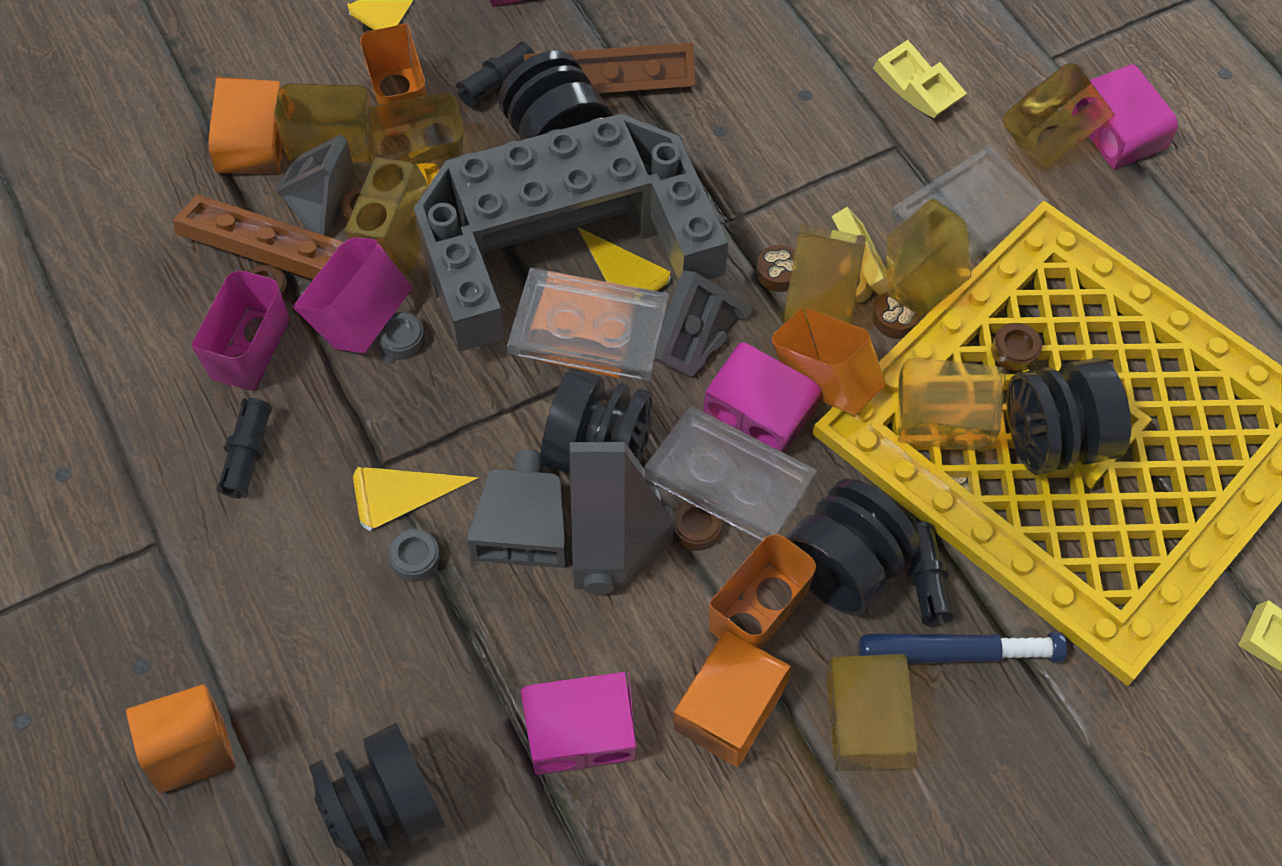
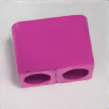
M1134 64L1081 83L1070 110L1071 114L1114 170L1167 149L1178 129V121L1174 112Z
M351 238L338 247L294 304L296 307L293 308L334 349L365 353L413 287L375 239Z
M235 271L226 277L191 343V348L211 380L246 390H256L290 321L276 281L246 271ZM264 317L252 343L249 342L244 335L245 326L252 319ZM244 354L240 357L232 358L234 356Z
M739 343L705 391L703 415L743 436L746 440L770 454L781 458L818 408L822 391L819 385L807 376L747 343Z
M625 672L533 684L520 690L535 775L635 760L636 743L629 672L628 685Z

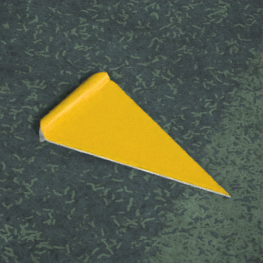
M357 0L347 4L349 15L371 29L376 30L398 25L414 0Z
M577 227L611 291L635 296V308L670 282V271Z
M358 467L353 475V484L360 523L365 529L371 531L373 528L388 523L479 479V477Z

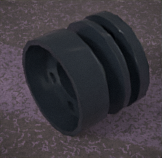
M561 50L545 51L522 62L504 80L498 94L499 108L509 120L511 127L519 135L520 140L543 135L552 130H562L588 123L597 118L613 116L573 55Z
M1096 357L1067 363L1061 366L1059 371L1046 367L1035 372H1021L1011 377L1006 398L1008 424L1018 456L1028 471L1034 475L1053 472L1055 469L1064 470L1072 468L1077 461L1083 465H1088L1124 456L1129 448L1131 437L1130 408L1126 391L1119 375L1108 361Z
M571 368L559 385L546 421L540 453L541 465L570 474V442H625L640 463L646 450L652 426V392L639 388L629 404L630 387L627 384L620 383L613 391L608 402L604 401L605 380L602 377Z
M849 478L838 481L829 490L828 496L822 498L817 503L815 514L804 517L785 537L809 554L815 562L816 569L809 591L825 604L852 616L864 614L884 592L887 579L897 577L902 571L904 564L909 563L914 558L920 547L918 534L914 526L891 499L878 489L860 480Z
M397 723L363 739L368 764L359 769L343 749L336 752L335 755L344 776L335 781L323 760L309 766L313 777L314 799L321 817L336 847L352 861L354 866H371L362 841L373 837L383 858L392 855L386 829L395 824L398 825L404 836L412 844L445 827Z

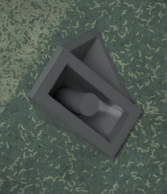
M338 135L293 158L276 190V193L285 200L309 231L325 236L329 235L341 211L342 199L351 191L356 181L347 139L342 135Z

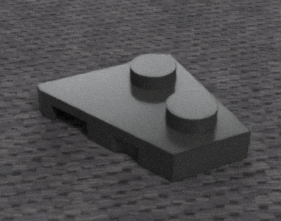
M683 270L649 358L678 374L692 377L705 364L708 355L712 351L717 350L728 339L725 331L737 318L746 319L751 314L753 307L698 273Z

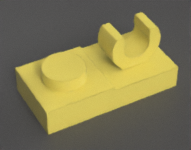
M848 207L834 214L832 218L839 230L834 235L835 241L847 258L854 255L859 266H847L838 274L846 285L856 279H860L858 287L847 293L849 298L855 303H862L871 296L873 290L879 296L887 292L897 291L864 224Z

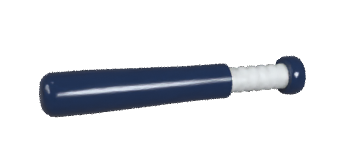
M1050 632L1045 638L1021 637L1010 639L1001 638L998 634H864L858 642V654L860 661L865 665L1000 662L1001 658L1042 657L1048 658L1052 663H1062L1066 659L1067 644L1065 636L1061 632Z

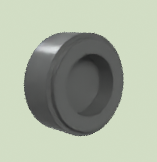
M395 312L381 330L377 339L381 351L386 356L392 359L404 360L415 356L421 351L424 346L425 335L422 323L416 316L407 312Z
M420 529L406 530L398 534L390 543L388 558L393 572L399 578L409 582H418L429 578L437 570L440 563V553L436 540L428 532Z

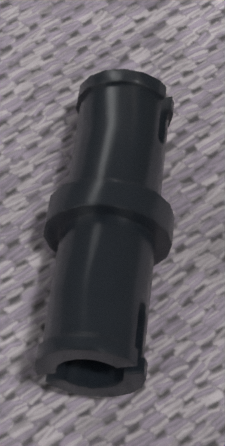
M521 41L500 57H490L483 62V68L456 84V88L459 89L457 93L460 99L467 106L473 107L477 102L495 90L500 91L508 75L514 68L524 62V54L535 53L529 44Z
M243 398L241 400V408L233 435L227 437L224 445L227 457L216 490L231 498L241 499V497H248L256 461L262 459L265 451L262 439L269 415L272 412V406L257 398H248V400Z
M917 522L916 527L920 547L917 554L910 561L911 567L907 571L910 584L916 588L922 624L925 626H940L938 615H942L945 624L954 619L945 583L949 573L946 563L940 560L934 525L929 522Z

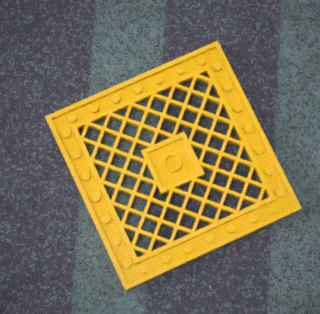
M1046 201L1040 203L879 361L886 385L856 416L832 407L815 424L813 430L815 437L920 521L932 523L935 533L1055 629L1063 633L1065 637L1126 686H1129L1282 502V366ZM1046 278H1065L1067 289L1048 290ZM1033 279L1035 290H1022ZM1079 284L1082 285V286H1083L1084 288H1086V289H1080V288H1079ZM1083 304H1102L1104 316L1085 317ZM1038 305L1040 317L1020 318L1018 306ZM1051 305H1070L1072 317H1053ZM1006 306L1008 318H994ZM1117 311L1124 316H1117ZM1010 323L1025 324L1033 328L1037 333H1043L1045 345H1042L1037 361L1048 360L1049 367L1057 371L1062 366L1061 360L1081 361L1096 357L1113 359L1114 369L1118 373L1126 391L1130 408L1131 437L1129 447L1131 448L1133 462H1116L1119 459L1116 458L1083 465L1077 461L1072 468L1064 470L1055 469L1053 472L1034 475L1028 471L1024 464H1011L1009 448H1015L1011 433L1006 434L1004 419H1008L1006 404H1001L999 390H1007L1011 377L1015 374L997 375L995 360L991 353L992 342L990 333H997L1001 327ZM1107 331L1109 344H1090L1088 332ZM1121 331H1139L1142 344H1123ZM1056 332H1075L1077 345H1058ZM977 334L979 335L980 346H966ZM1155 338L1162 343H1156ZM1160 358H1177L1180 372H1162ZM1127 359H1145L1148 372H1129ZM983 361L985 375H963L962 362ZM950 362L952 375L937 376ZM1194 366L1199 368L1201 371H1195ZM1199 386H1217L1220 400H1202ZM1132 387H1151L1154 401H1135ZM1166 387H1184L1187 401H1168ZM966 390H987L989 404H968ZM932 391H954L956 405H934ZM921 392L923 405H908ZM1234 394L1242 400H1235ZM1256 414L1260 429H1242L1239 415ZM1205 415H1223L1227 430H1209ZM1149 416L1158 417L1160 431H1144L1152 420ZM1172 416H1191L1193 430H1175ZM970 419H992L994 434H972ZM925 420L927 435H904L903 421ZM936 420H958L960 434L938 435ZM891 421L893 432L886 427ZM1230 444L1234 460H1216L1212 445ZM1246 444H1262L1249 459ZM1178 445H1197L1200 460L1182 461ZM1145 446H1164L1167 461H1147ZM963 449L965 465H942L940 450ZM975 449H996L998 464L977 465ZM917 450H929L930 461ZM1237 474L1227 487L1222 490L1219 475ZM1185 475H1204L1207 491L1188 492ZM1136 476L1140 493H1119L1117 477ZM1151 476H1170L1173 492H1154ZM1103 477L1105 493L1085 494L1083 484L1092 489ZM952 478H968L969 491ZM1035 478L1037 495H1016L1014 479ZM1048 478H1069L1071 494H1050ZM979 479H1001L1003 495L981 496ZM1177 506L1180 523L1160 524L1157 507ZM1192 506H1210L1195 523ZM1143 507L1146 524L1126 525L1123 508ZM1088 508H1108L1111 525H1091ZM1040 509L1043 526L1021 527L1018 510ZM1053 509H1074L1077 526H1056ZM993 510H1006L1007 521ZM1164 538H1182L1167 556ZM1114 539L1118 557L1097 558L1094 540ZM1129 539H1149L1152 556L1132 557ZM1058 540H1080L1083 558H1061ZM1033 541H1045L1047 552ZM1135 571H1154L1138 590ZM1072 572H1086L1088 584ZM1100 572H1121L1124 590L1103 591ZM1126 604L1122 610L1118 609L1115 605Z

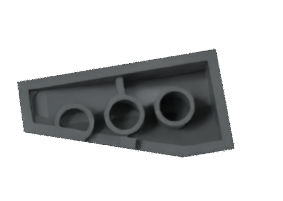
M570 442L574 589H584V591L590 594H607L614 589H625L673 543L675 513L670 506L662 505L661 493L656 486L650 487L645 481L644 468L625 442Z

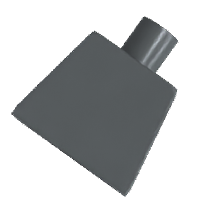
M534 450L517 451L515 453L513 470L494 469L489 472L468 533L467 542L471 561L565 568L566 554L560 476L542 473L543 465H541L539 452Z

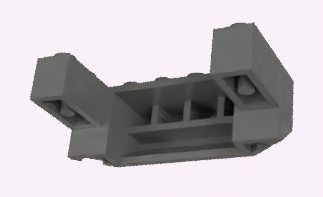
M623 114L597 118L588 123L562 130H552L543 135L520 141H511L502 146L475 153H466L460 157L446 160L414 207L420 244L436 297H440L459 352L504 339L501 307L487 272L485 252L630 212L641 239L659 235L678 280L683 270L696 272L707 280L725 275L728 241L680 137Z

